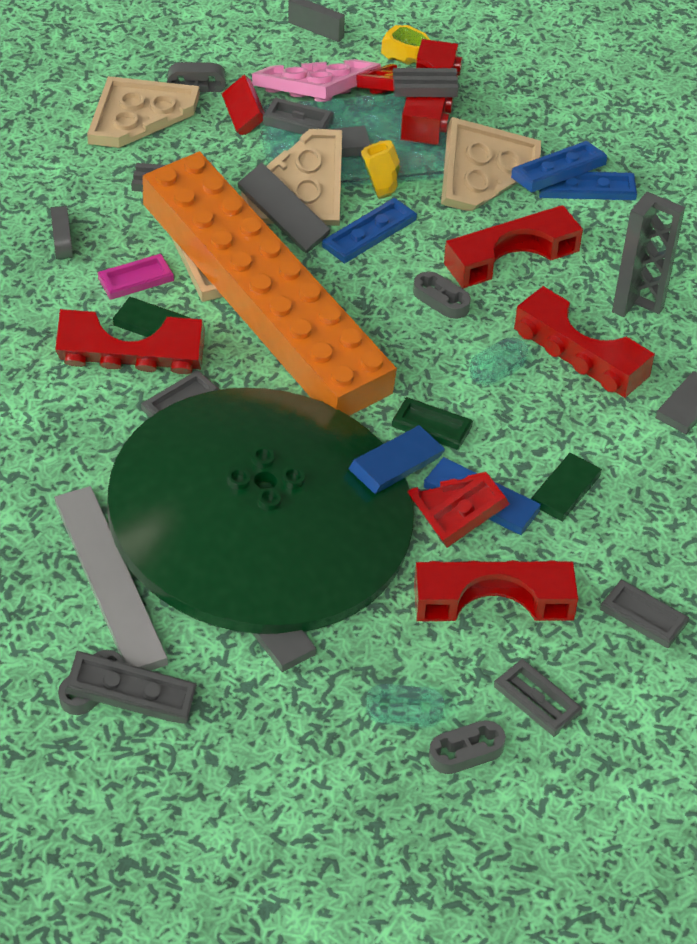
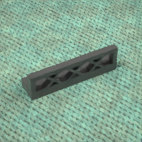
M646 191L631 209L612 313L625 317L634 304L657 314L662 312L683 221L684 206ZM657 209L672 215V223L663 225L656 214ZM659 236L666 246V250L658 252L651 238ZM654 262L661 275L653 278L646 264ZM649 288L656 299L655 302L640 296L641 290Z

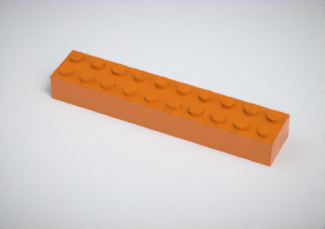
M200 151L143 175V205L212 285L214 284L219 293L310 398L321 401L350 416L393 394L397 371L394 364Z

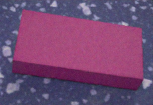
M161 254L97 272L98 279L110 300L174 281V274Z

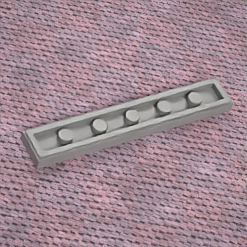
M91 486L54 496L56 507L117 650L124 659V663L150 671L168 665L166 653L128 568L114 543L108 523Z

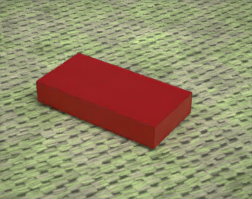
M244 74L221 93L236 132L240 135L248 134L263 122V115L265 114L252 81Z

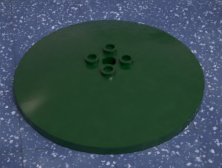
M230 388L209 391L185 398L158 411L141 424L124 443L111 470L107 495V515L114 543L123 561L148 590L168 605L196 620L220 628L253 634H280L300 630L303 632L315 630L340 622L370 605L393 581L404 562L413 531L414 510L412 498L407 492L410 489L406 478L374 494L349 470L354 459L383 444L371 431L354 418L321 401L291 392L266 388ZM268 482L274 487L262 489L256 483Z

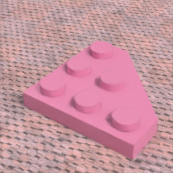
M354 59L344 60V64L327 65L326 62L301 63V67H288L285 69L283 65H275L252 73L253 86L265 88L266 92L284 91L289 92V95L292 97L311 96L314 97L315 101L327 102L331 101L333 96L337 94L351 92V88L357 86L356 75L379 68L381 64Z

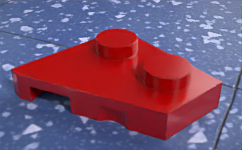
M389 64L356 75L357 87L368 88L372 94L394 91L393 68H397V65Z
M487 472L468 475L461 480L450 479L441 481L438 488L420 491L418 487L407 491L446 548L509 505L507 498Z

